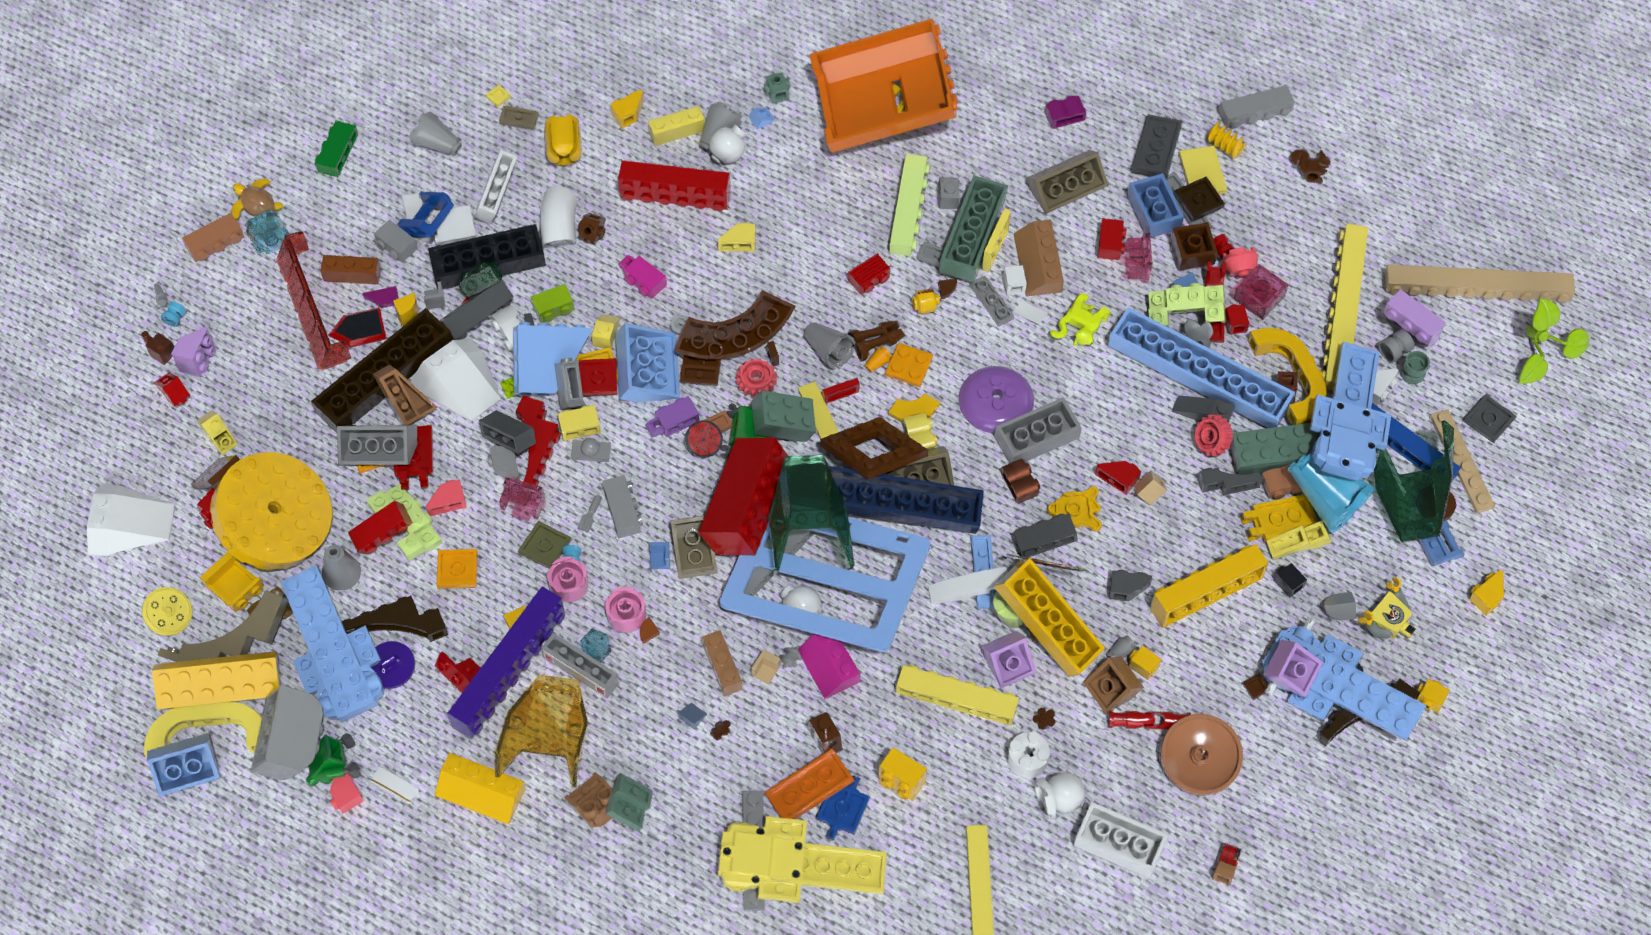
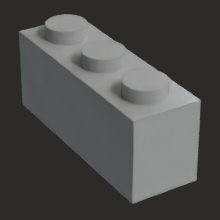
M625 475L602 481L618 539L641 533L640 526L643 525L641 515H637L635 509H638L636 498H631L630 493L633 492L631 482L626 481Z

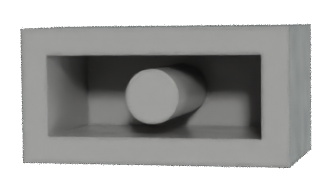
M388 220L374 233L375 244L381 250L385 249L392 259H398L402 263L418 249L416 239L391 220Z

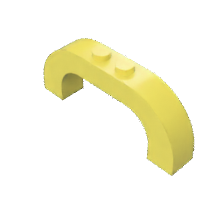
M237 702L176 707L162 714L151 725L144 742V755L147 758L148 750L169 745L172 737L184 728L224 724L242 726L246 730V746L249 752H255L262 718L251 707Z

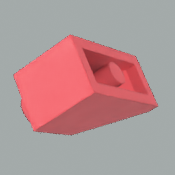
M449 480L438 487L426 505L430 517L467 508L460 480Z
M345 774L344 777L333 779L329 791L332 799L329 801L335 811L339 809L344 814L364 802L348 774Z

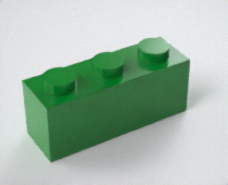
M336 120L334 125L330 127L328 137L322 143V150L315 158L318 173L339 177L358 137L356 125Z

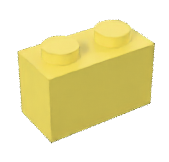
M586 405L579 409L564 410L558 413L564 441L601 433L595 405Z

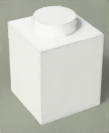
M1023 265L1005 267L1003 279L1006 294L1025 293L1027 283Z

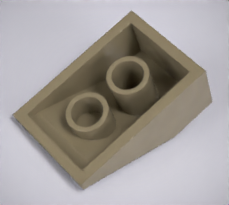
M705 515L670 520L679 579L718 573L715 553L699 534Z

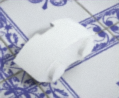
M509 305L492 314L493 321L491 323L496 331L499 330L505 338L504 344L508 351H513V328L519 325L521 321L518 318V312L512 305Z

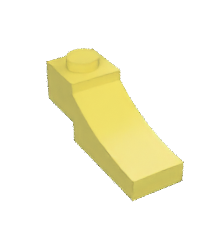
M1319 521L1305 528L1300 526L1266 542L1275 560L1299 551L1313 548L1315 550L1331 543L1332 539L1323 521Z

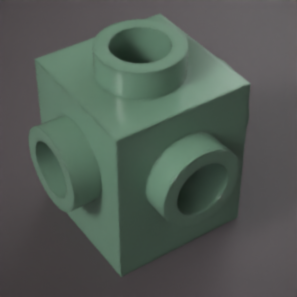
M783 72L766 76L764 90L766 95L769 94L772 103L788 100L790 82L788 78L785 79Z

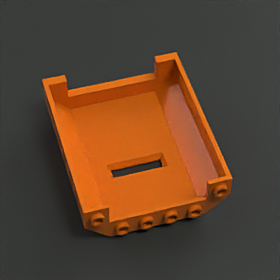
M933 18L810 54L812 69L818 81L826 128L824 129L826 142L831 153L957 118L958 99L956 93L953 94L952 89H955L953 79L949 78V74H952L949 63L946 64L945 60L948 59L946 48L943 49L940 41L939 24L935 25ZM900 80L906 109L905 112L898 113L892 82Z

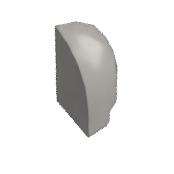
M1352 592L1334 594L1324 601L1325 611L1331 618L1336 620L1356 619V602Z

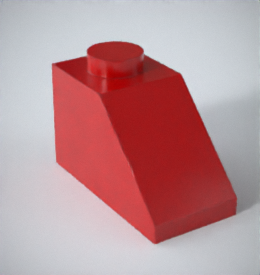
M170 372L153 382L170 404L174 406L185 403L187 397L190 396L178 376Z
M1127 461L1101 463L1096 466L1095 471L1096 476L1125 495L1137 483L1141 474V470L1135 464L1128 463Z

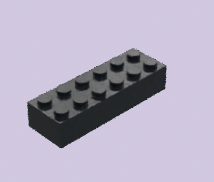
M536 224L428 248L436 285L438 281H441L443 289L477 282L479 279L485 280L546 266Z

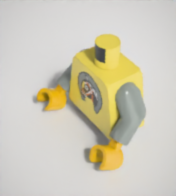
M1392 577L1394 585L1391 581L1386 582V587L1392 589V592L1389 591L1373 612H1362L1365 617H1360L1358 621L1361 624H1365L1374 637L1391 638L1394 640L1399 632H1401L1408 638H1411L1416 631V628L1408 623L1412 616V611L1400 588L1401 580L1397 577Z

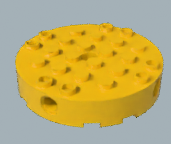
M262 452L244 457L230 467L216 486L211 499L210 513L212 514V526L218 540L233 557L242 563L246 562L253 565L257 569L272 571L273 569L285 570L297 566L307 560L325 540L331 526L332 504L323 481L308 465L286 454Z

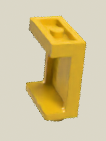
M229 552L224 554L200 576L203 585L235 613L238 610H243L248 605V601L252 597L258 596L264 587L262 580L259 577L256 578Z

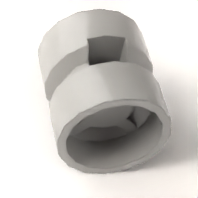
M1400 329L1393 333L1391 337H1387L1379 342L1378 349L1380 354L1389 363H1393L1401 358L1402 355L1414 349V341L1407 331Z

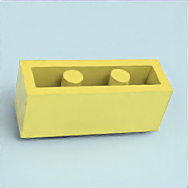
M699 106L648 121L649 133L654 146L701 133L705 124V119Z

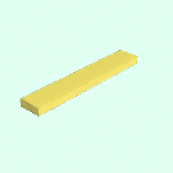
M967 825L972 935H994L987 825Z

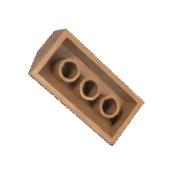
M1051 219L1033 221L1014 233L1019 264L1023 265L1027 283L1025 295L1035 296L1061 293L1064 279Z

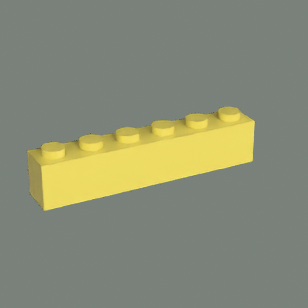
M903 665L896 686L897 694L1012 726L1019 702V697L1012 693H1001L991 687L983 688L970 681H959L952 676L944 677L934 671L920 670L913 665Z

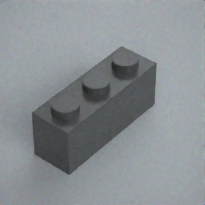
M496 410L479 420L483 437L518 454L536 444L533 427Z
M1069 513L1058 514L1053 519L1047 521L1040 520L1035 525L1029 527L1022 526L1017 531H1014L1015 540L1022 557H1031L1078 541L1077 532Z

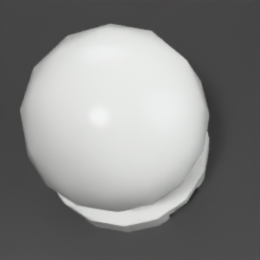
M1069 772L1058 773L1052 776L1049 782L1044 777L1035 780L1037 801L1042 800L1045 810H1041L1045 819L1055 817L1056 811L1071 813L1078 809L1085 800L1086 790L1082 780Z

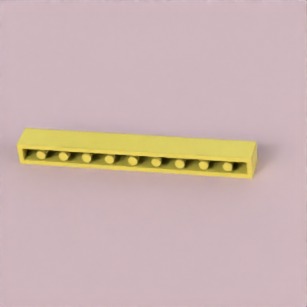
M1346 223L1345 230L1340 232L1339 241H1342V245H1339L1337 256H1340V261L1337 260L1335 268L1338 276H1335L1333 287H1336V292L1333 291L1331 298L1334 307L1330 308L1329 313L1332 323H1329L1327 328V334H1330V339H1326L1325 350H1328V354L1324 355L1323 366H1326V369L1322 371L1326 390L1334 391L1342 343L1354 344L1368 235L1367 226Z

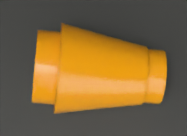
M881 346L874 351L864 366L872 373L890 362L889 359L892 358V355L885 347Z

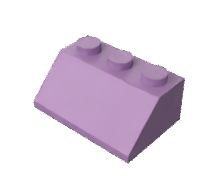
M1401 289L1386 304L1383 312L1390 320H1394L1405 331H1409L1420 342H1424L1428 346L1435 344L1439 340L1446 323Z

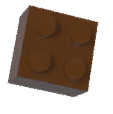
M1208 222L1172 228L1170 242L1179 270L1207 266V262L1215 265L1218 252Z

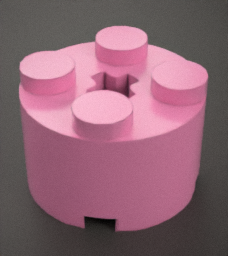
M562 557L552 563L547 572L550 591L560 596L563 602H574L582 598L588 589V577L584 564L572 557Z
M620 587L615 589L607 598L605 603L607 619L615 631L629 633L641 627L646 619L645 600L641 593H638L631 587Z

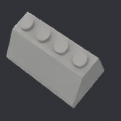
M417 425L337 426L338 465H408L417 446Z

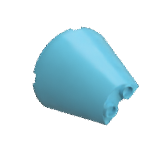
M1311 453L1307 456L1303 455L1297 463L1293 462L1287 470L1291 473L1331 533L1343 527L1376 489L1361 479L1356 481L1321 471V467L1314 463Z

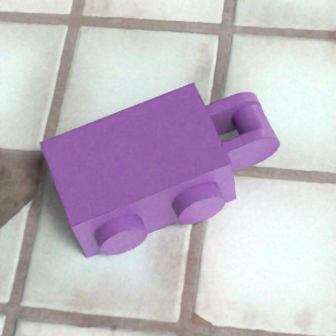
M689 396L679 398L674 403L662 406L655 411V418L648 421L646 427L652 437L664 433L665 437H668L700 421L699 412Z

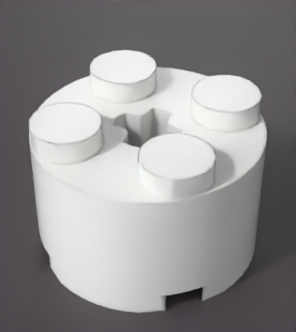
M1035 731L1017 735L1011 741L1009 747L1008 764L1011 770L1018 776L1020 775L1025 778H1035L1041 775L1048 765L1050 748L1047 741Z

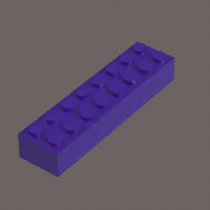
M543 586L539 589L447 712L451 726L470 739L482 731L483 723L487 718L490 719L493 716L497 704L504 701L509 688L514 687L518 682L520 673L526 671L529 667L531 658L534 655H538L541 651L545 639L548 640L554 632V627L563 621L565 611L560 596Z

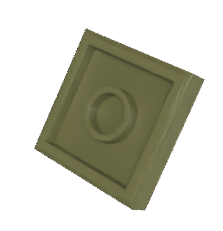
M538 520L519 548L518 553L550 569L552 563L563 554L562 548L569 545L572 538Z

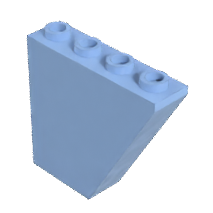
M520 322L519 325L513 328L514 395L552 396L556 394L558 388L554 364L560 363L563 358H572V361H575L591 333V328H585V325L567 327V324L549 326L548 323H538L536 326L530 325L529 322Z

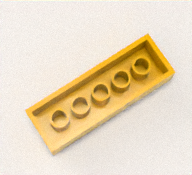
M1256 544L1252 546L1247 545L1234 555L1228 554L1218 563H1210L1204 570H1196L1183 580L1178 579L1167 588L1161 587L1156 590L1150 610L1162 628L1167 627L1263 579L1268 561Z
M1031 558L1019 561L994 586L1069 677L1080 675L1105 649Z
M277 651L154 664L152 669L157 710L266 698L268 694L281 685Z

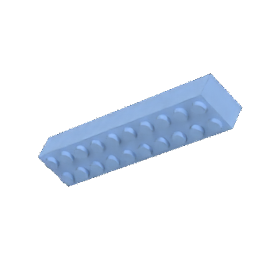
M1129 307L1110 334L1109 347L1208 398L1218 399L1235 405L1233 411L1266 428L1278 427L1287 413L1289 405L1293 403L1294 391Z

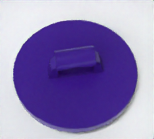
M396 641L379 644L376 646L381 661L379 664L372 666V668L380 677L383 688L394 689L404 685L412 677L415 670V658L412 651L405 644Z

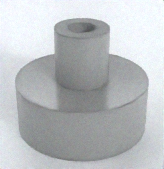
M683 315L675 316L670 322L671 330L676 334H680L687 317Z

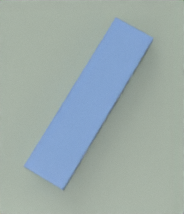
M991 535L971 536L974 572L994 569ZM990 590V594L976 595L977 609L994 608L993 599L996 590Z

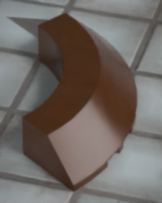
M762 290L757 295L753 304L744 313L732 319L721 322H709L688 317L681 329L673 351L701 359H726L746 354L757 349L775 336L788 321L796 306Z

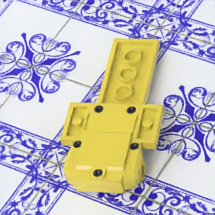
M766 816L765 827L745 822H735L730 824L727 832L723 831L718 876H721L723 885L732 891L743 892L759 887L758 899L794 903L800 902L801 885L883 894L887 852L805 843L806 820Z

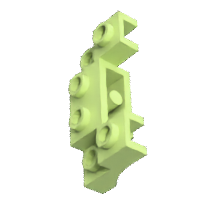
M1200 283L1189 284V287L1172 285L1171 288L1166 290L1149 292V318L1166 327H1170L1169 314L1205 311L1206 322L1221 321L1226 323L1225 291L1223 285L1204 287Z
M400 483L385 493L381 490L366 500L369 508H372L374 513L394 500L404 504L413 523L405 531L408 536L399 540L397 545L404 552L408 562L422 553L433 550L443 544L441 538L430 524L432 519L429 514L422 512V506L417 498L413 499L405 489L401 490Z

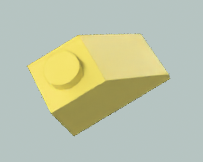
M745 222L734 225L718 238V250L755 251V224Z
M602 314L596 320L592 333L593 347H611L612 350L621 317Z

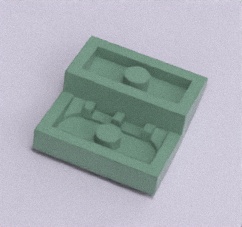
M620 774L611 792L606 814L638 831L643 827L645 811L651 807L653 791L628 776Z

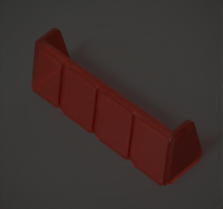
M299 231L284 237L276 261L284 281L287 282L286 287L296 312L298 311V318L306 339L310 342L309 347L317 368L323 371L348 362L347 360L351 359V355L345 340L334 344L330 343L297 258V254L309 250L303 231Z

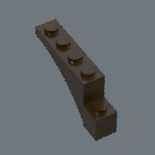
M412 596L401 597L396 602L383 604L378 609L366 611L358 617L342 621L347 634L366 626L369 632L383 630L407 632L425 637L430 642L449 635L439 609H428L419 615Z
M1399 679L1396 684L1392 682L1389 685L1415 700L1420 693L1402 679ZM1343 709L1341 712L1338 710L1331 719L1333 723L1330 726L1325 725L1320 732L1322 737L1319 743L1326 747L1343 730L1363 720V718L1346 709Z

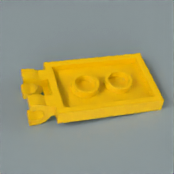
M1305 494L1255 504L1251 508L1252 511L1242 512L1243 516L1240 517L1242 525L1251 522L1255 524V528H1249V533L1246 534L1249 542L1258 540L1261 537L1266 542L1300 526L1305 528L1318 522L1312 505Z

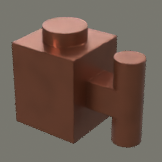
M147 331L141 333L150 356L165 365L173 357L171 354L174 349L173 342L159 332L153 338Z

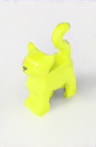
M1081 292L1075 299L1073 306L1058 322L1060 332L1051 330L1050 334L1057 339L1063 338L1067 335L1068 331L1066 323H1069L1080 329L1075 333L1074 347L1078 343L1081 345H1092L1094 342L1093 335L1098 331L1101 322L1108 320L1111 311L1106 307H1102L1099 311L1092 314L1094 305H1086L1084 302L1088 301L1089 296Z

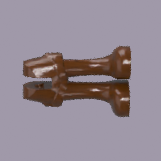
M898 321L881 322L878 327L859 331L853 329L848 331V335L855 340V345L853 344L852 347L856 346V355L861 362L868 359L869 350L884 344L892 346L905 337L903 330L899 329ZM876 335H880V336L877 337V338L863 341V340L866 339V338L873 337V336H876Z

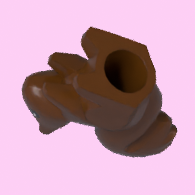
M1294 150L1290 154L1291 161L1295 165H1299V170L1304 174L1307 182L1323 183L1321 176L1327 173V170L1324 168H1328L1331 164L1330 159L1323 151H1319L1317 158H1310V154L1306 150Z

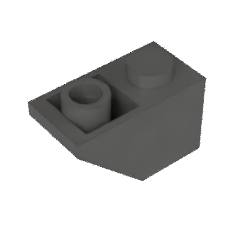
M1113 570L1109 599L1129 602L1150 587L1152 575H1147L1144 572L1130 573L1126 570Z

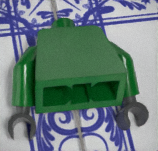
M733 403L728 406L729 410H733L726 411L728 416L733 418L729 443L732 446L731 448L727 445L720 447L721 451H727L720 454L723 459H728L736 438L768 437L755 435L752 406H739L737 408Z
M350 734L342 735L340 740L328 735L323 736L319 742L318 753L308 766L310 774L307 776L306 782L309 785L316 786L318 782L329 784L334 778L344 777L348 773L352 778L360 776L358 771L360 767L355 762H351L346 766L343 744L347 749L354 747L356 744Z

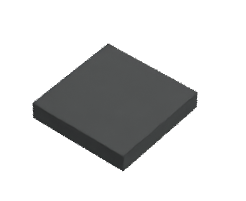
M1485 394L1463 419V422L1494 444L1517 416Z

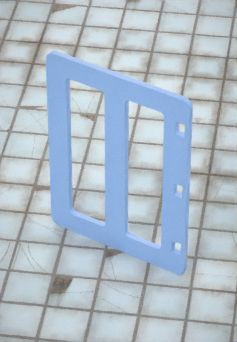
M777 499L756 555H739L720 598V604L726 610L875 651L886 652L892 645L930 549V541L922 536L826 511L787 505L785 501ZM787 507L795 510L794 513L785 512L784 508ZM781 522L903 554L905 558L896 580L888 581L771 550L764 546L774 523ZM841 522L851 524L850 528L840 526ZM898 536L908 539V542L897 541ZM762 567L887 601L877 627L872 629L744 594L754 569Z

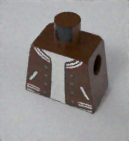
M827 712L808 722L807 729L822 754L832 748L836 753L843 750L841 735Z

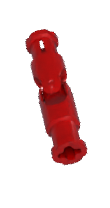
M1109 710V728L1117 726L1126 727V729H1137L1145 726L1147 729L1169 730L1178 720L1191 715V713L1174 714V712L1148 711L1145 714L1138 711L1114 713L1112 710ZM1154 715L1162 718L1163 723L1161 725L1154 726L1156 720Z

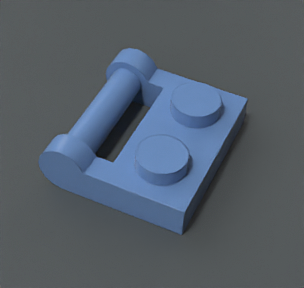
M1448 521L1419 529L1415 533L1432 567L1462 558L1465 555L1463 550L1459 549L1449 530L1450 525ZM1439 532H1442V533H1443V535H1444V537H1445V539H1446V541H1447V543H1448L1450 549L1452 550V552H1449V551H1448V549H1447V547H1446L1444 541L1442 540V538H1441Z

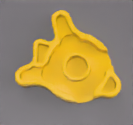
M1095 486L1083 492L1071 491L1063 493L1058 500L1048 506L1047 512L1052 517L1058 514L1069 513L1075 528L1087 527L1095 532L1100 531L1102 528V523L1093 516V514L1099 513L1101 510V506L1096 501L1099 490Z

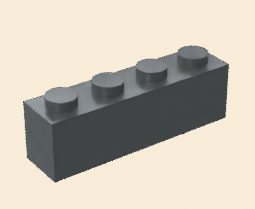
M496 279L439 321L451 331L453 340H461L467 335L466 332L468 330L478 328L482 324L481 321L483 319H490L497 309L507 307L514 296L502 279Z

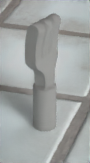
M594 496L588 513L583 515L579 522L578 530L589 532L594 521L593 515L601 502V498Z

